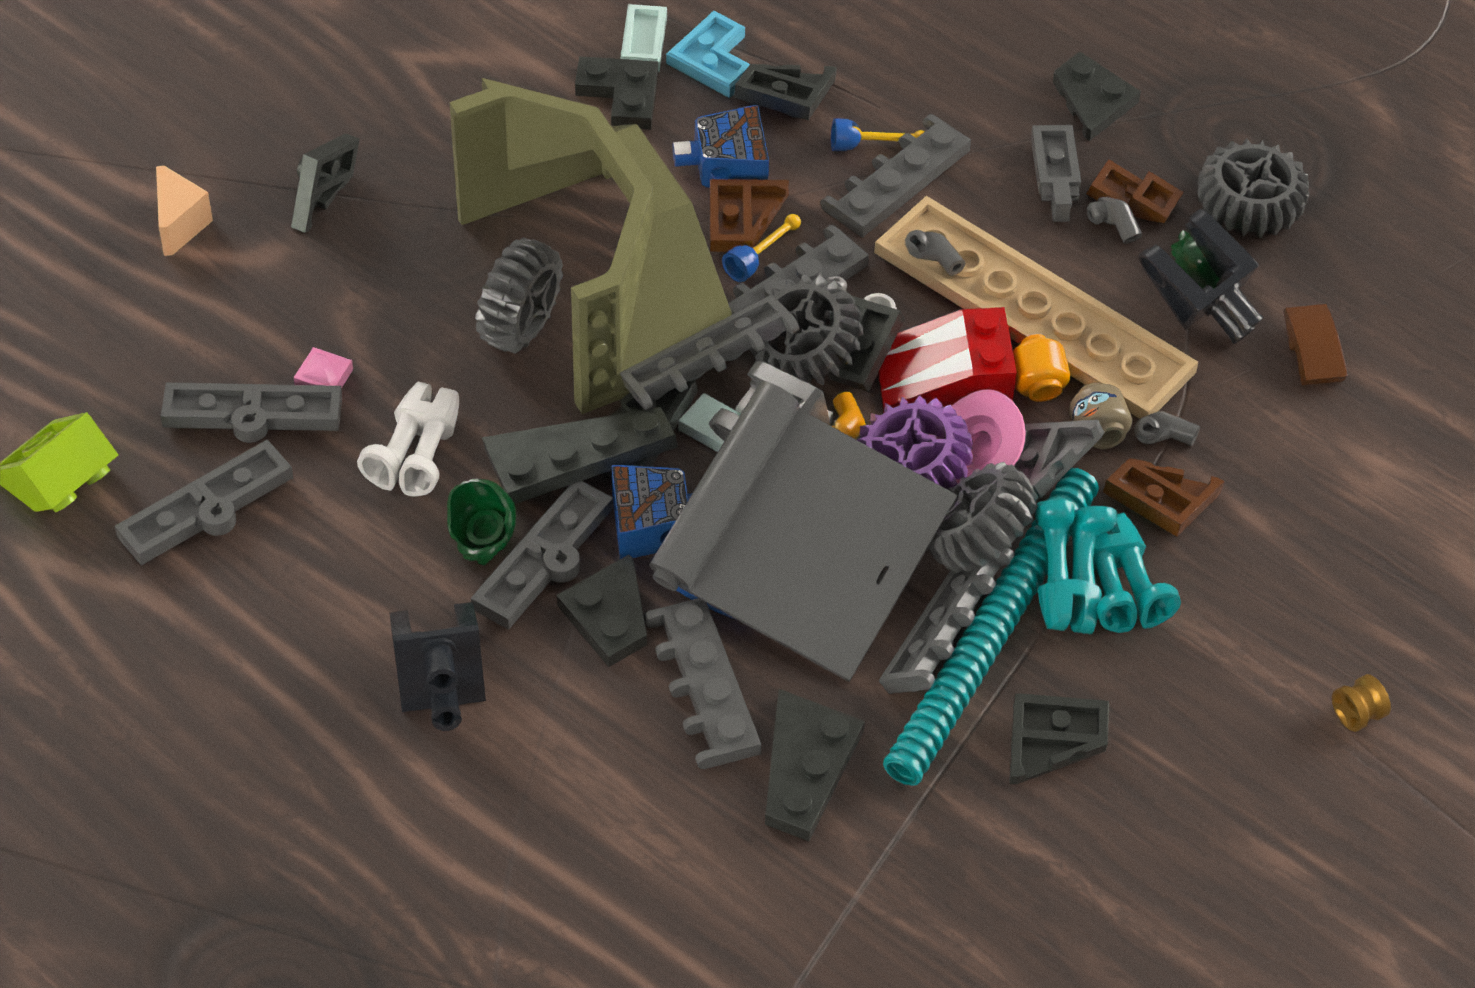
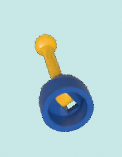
M834 118L831 126L832 151L852 150L858 146L861 140L899 141V138L905 133L861 132L859 126L854 121ZM918 130L911 135L918 138L925 131Z
M789 214L782 226L754 248L744 245L736 246L729 250L722 257V265L725 272L737 282L746 281L758 269V254L787 231L798 229L801 225L800 217L796 214Z

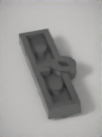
M166 382L161 421L162 426L165 428L233 429L236 438L247 443L263 439L268 429L339 431L342 389L341 386Z
M265 440L115 525L117 537L139 564L143 565L202 530L214 536L226 534L236 524L235 511L294 478L292 466L268 440Z
M583 481L569 485L471 597L474 610L509 630L550 581L565 583L577 577L580 570L579 553L577 550L613 509V497Z

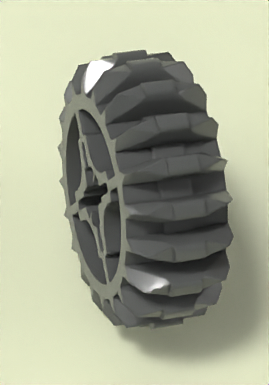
M1246 138L1242 145L1230 141L1226 148L1217 147L1213 155L1207 156L1202 171L1199 172L1197 182L1199 184L1198 201L1203 203L1204 210L1211 214L1218 223L1224 222L1227 232L1234 228L1239 229L1243 237L1248 232H1255L1261 238L1265 231L1276 236L1281 228L1289 230L1294 221H1298L1303 214L1304 207L1309 198L1308 174L1304 173L1303 163L1294 161L1293 152L1281 153L1279 144L1271 148L1265 146L1263 140L1259 144H1251Z
M525 237L521 240L516 239L511 243L510 247L507 246L503 250L502 257L495 260L494 268L488 273L486 284L482 286V296L477 301L479 310L475 314L478 321L476 331L480 333V339L488 342V345L515 354L522 347L529 346L530 341L544 327L546 320L551 318V310L557 304L555 300L561 290L559 283L563 278V272L561 271L563 264L559 252L551 249V246Z
M803 274L799 284H795L793 280L787 278L786 288L781 291L772 287V295L793 315L800 330L793 334L785 330L779 335L786 339L784 343L787 348L784 354L778 352V337L764 342L765 348L759 352L751 348L750 351L756 358V361L765 362L809 384L812 379H815L817 383L824 385L825 375L830 372L832 375L839 377L838 366L841 363L852 365V358L849 352L860 350V343L857 338L864 335L863 327L860 324L862 315L854 304L855 300L852 295L846 292V290L844 291L839 283L835 281L829 283L821 275L812 281L810 277ZM826 310L834 312L833 327L826 326L824 314Z
M1005 462L997 463L996 465L993 463L987 464L982 470L975 469L969 477H961L960 483L953 488H949V491L958 496L928 547L931 551L930 554L939 564H943L947 569H952L955 573L963 570L967 572L972 571L977 565L981 567L986 566L987 562L993 557L999 558L1000 553L1004 549L1012 547L1011 543L1017 537L1023 536V528L1032 522L1033 518L1031 515L1035 513L1038 507L1036 504L1038 495L1035 493L1029 479L1022 471L1017 470L1013 465H1007Z

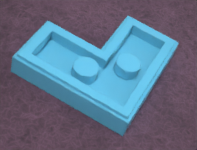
M713 11L666 54V64L731 98L735 92V84L750 65L728 53L745 38V27Z

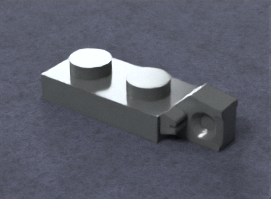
M1032 125L1031 142L1038 193L1041 194L1042 201H1051L1053 222L1070 221L1072 201L1079 200L1081 187L1073 125Z

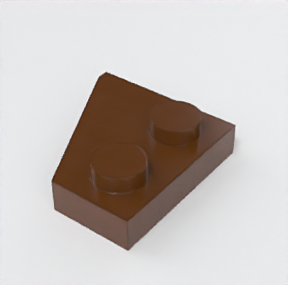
M710 179V252H728L736 246L744 245L754 248L789 196V180Z

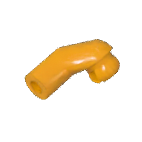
M843 392L833 399V405L839 417L835 420V425L832 427L856 440L860 436V426L865 425V419L852 393Z

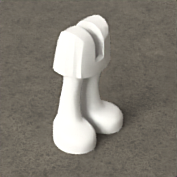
M417 382L394 411L397 426L388 446L373 444L362 449L357 464L363 476L384 490L391 491L399 477V485L405 495L415 497L430 493L439 480V470L432 461L440 439L447 440L454 432L459 408V394L457 391L441 387L434 401L430 403L432 395L431 385ZM415 435H420L421 438L415 453L409 455L402 465Z

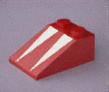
M1005 307L961 309L897 333L878 372L883 413H885V403L894 408L900 406L902 397L911 404L916 401L919 395L926 400L927 404L937 398L943 407L953 406L965 396L981 390L998 391L1013 401L1017 371Z

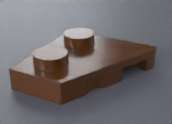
M1129 458L1106 479L1103 493L1177 537L1221 494L1225 481L1212 476L1209 484L1183 478L1185 470L1168 466L1158 467L1151 462Z

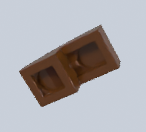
M1108 159L1086 195L1097 201L1101 197L1123 200L1131 208L1134 217L1165 223L1184 192L1150 171L1142 180Z
M1327 304L1285 308L1283 313L1290 350H1296L1302 385L1344 381L1348 377L1345 359L1335 323Z

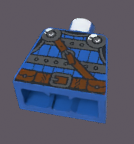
M758 105L700 116L695 120L694 141L673 142L672 144L674 166L698 165L701 184L707 188H710V179L768 180L769 157Z
M612 465V497L619 558L622 559L627 555L637 558L655 554L693 494H687L685 473L680 468Z

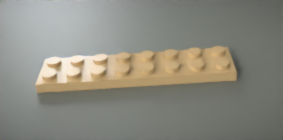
M928 196L924 197L875 242V254L961 308L1005 307L1010 338L1021 344L1024 338L1034 334H1041L1046 336V338L1059 341L1065 349L1070 376L1085 385L1100 383L1111 384L1119 388L1129 412L1139 419L1158 412L1197 371L1198 361ZM913 230L942 234L965 260L964 269L960 273L951 276L938 261L913 257L905 246L906 236Z

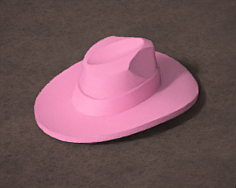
M981 390L965 396L952 406L956 410L957 416H961L965 420L968 432L973 440V449L971 450L973 464L966 466L968 470L967 477L975 469L982 470L990 463L996 465L997 463L1005 462L1007 465L1013 466L1016 464L1025 443V424L1021 412L1009 397L995 390Z

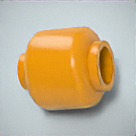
M1034 334L1024 338L1021 344L1013 350L1017 371L1015 388L1020 394L1029 397L1032 401L1043 402L1052 400L1062 393V389L1070 381V371L1065 349L1059 341L1046 338V336L1041 334Z

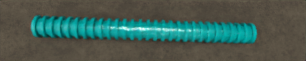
M1071 468L1057 482L1055 489L1050 493L1047 500L1072 502L1075 505V511L1092 504L1093 498L1098 494L1099 485L1088 472L1079 468ZM1035 519L1027 530L1025 537L1020 541L1019 547L1013 552L1014 557L1010 564L1002 570L1001 576L995 581L996 586L983 600L982 606L976 611L973 622L963 632V637L958 640L952 655L945 661L934 683L925 693L924 699L918 704L917 710L911 715L910 721L904 726V731L898 736L897 742L891 747L890 753L884 758L883 766L886 772L896 781L910 786L918 785L921 782L923 774L928 771L930 763L934 761L937 752L943 746V742L955 727L956 720L961 717L963 709L968 706L970 698L976 692V688L982 683V678L987 675L989 667L995 662V657L999 655L1002 646L1008 640V636L1014 631V626L1020 621V616L1025 613L1033 596L1038 592L1037 588L1044 582L1045 576L1048 574L1047 547L1044 533ZM1070 528L1067 532V543L1069 541V537L1071 536Z

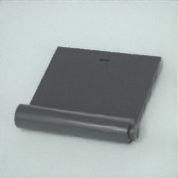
M761 381L649 566L655 571L653 579L663 587L672 591H676L680 587L850 683L958 495L800 410L798 401L788 391L771 382Z

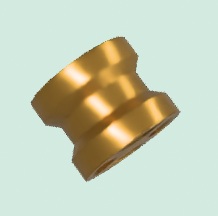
M1366 674L1356 679L1354 686L1344 685L1332 693L1334 711L1341 723L1350 731L1357 732L1366 727L1370 719L1380 720L1390 714L1391 702L1388 693L1380 681L1373 675Z

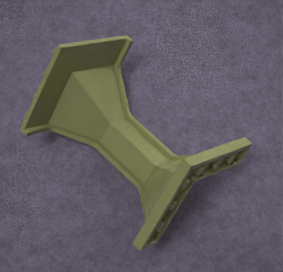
M481 78L482 91L449 102L458 221L461 225L601 174L606 179L612 177L630 202L610 269L600 277L571 287L574 402L580 412L584 414L618 401L630 393L622 381L620 372L731 316L732 313L691 200L637 124L611 126L598 107Z

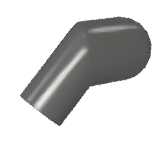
M1101 197L1097 202H1091L1088 205L1087 215L1089 220L1094 224H1100L1104 221L1107 224L1115 225L1124 244L1132 243L1142 237L1143 234L1131 208L1123 200Z
M913 230L905 238V246L913 257L938 261L951 276L960 273L964 269L965 260L942 234Z
M1164 411L1142 417L1137 421L1134 428L1135 436L1142 443L1154 444L1173 438L1190 446L1194 444L1200 430L1199 425Z

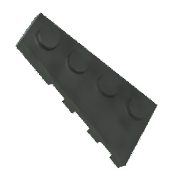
M661 407L482 437L485 451L501 487L508 493L514 504L611 471L612 465H628L678 447L676 435Z

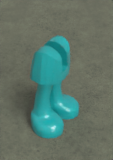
M1065 500L1038 502L1034 517L1044 533L1048 556V581L1037 588L1039 604L1046 628L1064 631L1070 623L1073 632L1092 634L1098 620L1096 607L1102 597L1101 589L1095 585L1094 547L1098 535L1114 528L1117 522V511L1107 506H1088L1074 511V503ZM1069 528L1073 546L1072 579L1068 577L1066 555L1067 532Z
M1125 513L1117 514V522L1114 528L1109 531V534L1106 532L1098 535L1093 555L1094 571L1097 570L1104 592V597L1098 602L1096 607L1097 616L1103 628L1117 633L1129 632L1136 623L1137 615L1143 628L1155 627L1170 619L1181 605L1178 590L1171 584L1157 583L1152 585L1142 559L1146 545ZM1117 568H1123L1134 599L1129 592L1123 590Z

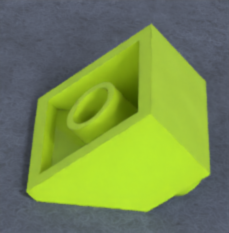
M88 412L55 419L0 462V485L35 512L50 509L58 512L77 498L74 491L85 482L91 485L103 478L110 471L107 464L119 454Z

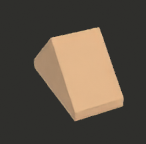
M157 166L159 231L164 256L175 254L209 225L213 218L207 191L166 166Z

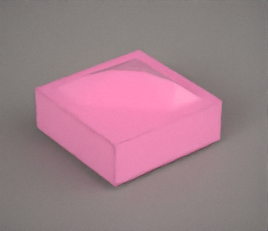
M313 347L294 376V385L341 386L342 388L353 371L352 360Z

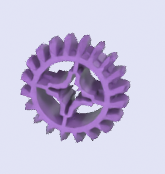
M919 395L914 403L909 404L902 397L900 406L894 408L885 403L884 414L877 415L871 413V425L860 426L861 438L857 439V441L947 490L957 485L956 479H961V477L967 478L968 470L966 466L973 464V454L971 451L973 449V440L968 432L965 420L961 416H957L956 410L951 405L943 407L937 398L927 404L926 400Z

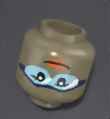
M1087 384L1080 389L1079 393L1070 402L1069 414L1072 421L1098 420L1104 430L1102 438L1093 447L1108 449L1117 446L1125 439L1126 434L1131 428L1132 417L1120 389L1111 384Z

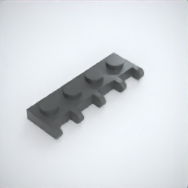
M929 114L923 119V125L927 131L918 138L905 133L899 138V144L903 150L891 159L882 154L877 155L872 159V165L876 169L873 174L864 181L856 176H851L845 181V187L849 193L839 201L827 195L820 201L821 208L863 238L970 151L971 139L935 115Z
M829 225L823 230L826 241L814 249L805 242L801 243L795 248L799 258L784 268H780L774 262L765 266L764 271L768 278L750 289L744 283L734 286L733 293L736 299L728 303L731 313L734 314L758 302L759 299L771 295L772 287L780 291L785 289L787 278L793 280L795 284H799L803 274L810 277L812 281L819 275L826 279L837 276L846 281L868 266L869 254L836 226Z
M771 294L620 372V376L627 390L641 407L647 410L653 407L652 401L660 399L666 392L674 388L682 392L688 388L687 381L700 378L706 371L712 368L720 372L727 368L726 361L737 359L743 352L751 348L756 352L765 348L764 342L777 338L785 330L793 334L800 329L793 315Z
M1010 548L1004 549L1000 553L999 558L993 557L990 559L986 566L981 567L977 565L974 570L969 572L963 570L955 573L952 569L950 570L879 679L880 684L888 694L930 689L935 681L932 675L935 667L940 660L950 658L954 651L953 639L961 627L970 626L975 618L974 607L982 595L990 594L996 586L994 575L999 567L1010 564L1013 559L1014 553Z
M698 598L646 612L643 616L646 627L656 628L664 626L669 640L655 648L658 659L666 661L676 658L683 677L669 684L671 695L673 697L689 695L697 714L683 721L685 733L694 735L703 732L709 746V750L702 751L696 755L695 760L700 769H707L760 755V739L707 603Z

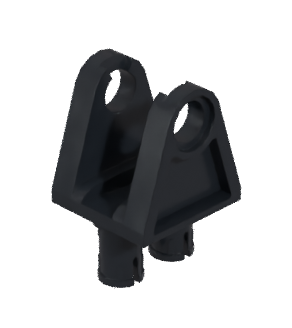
M1198 209L1190 215V222L1185 226L1219 278L1215 289L1211 286L1201 289L1156 244L1141 252L1138 258L1144 271L1185 330L1204 315L1207 317L1212 315L1230 337L1231 342L1236 344L1256 328L1255 325L1264 318L1240 290L1259 267V264L1205 210Z
M473 602L454 604L457 621L456 627L425 632H411L408 610L389 612L402 712L431 709L432 724L441 731H450L460 725L462 717L460 716L459 705L486 701L479 628Z

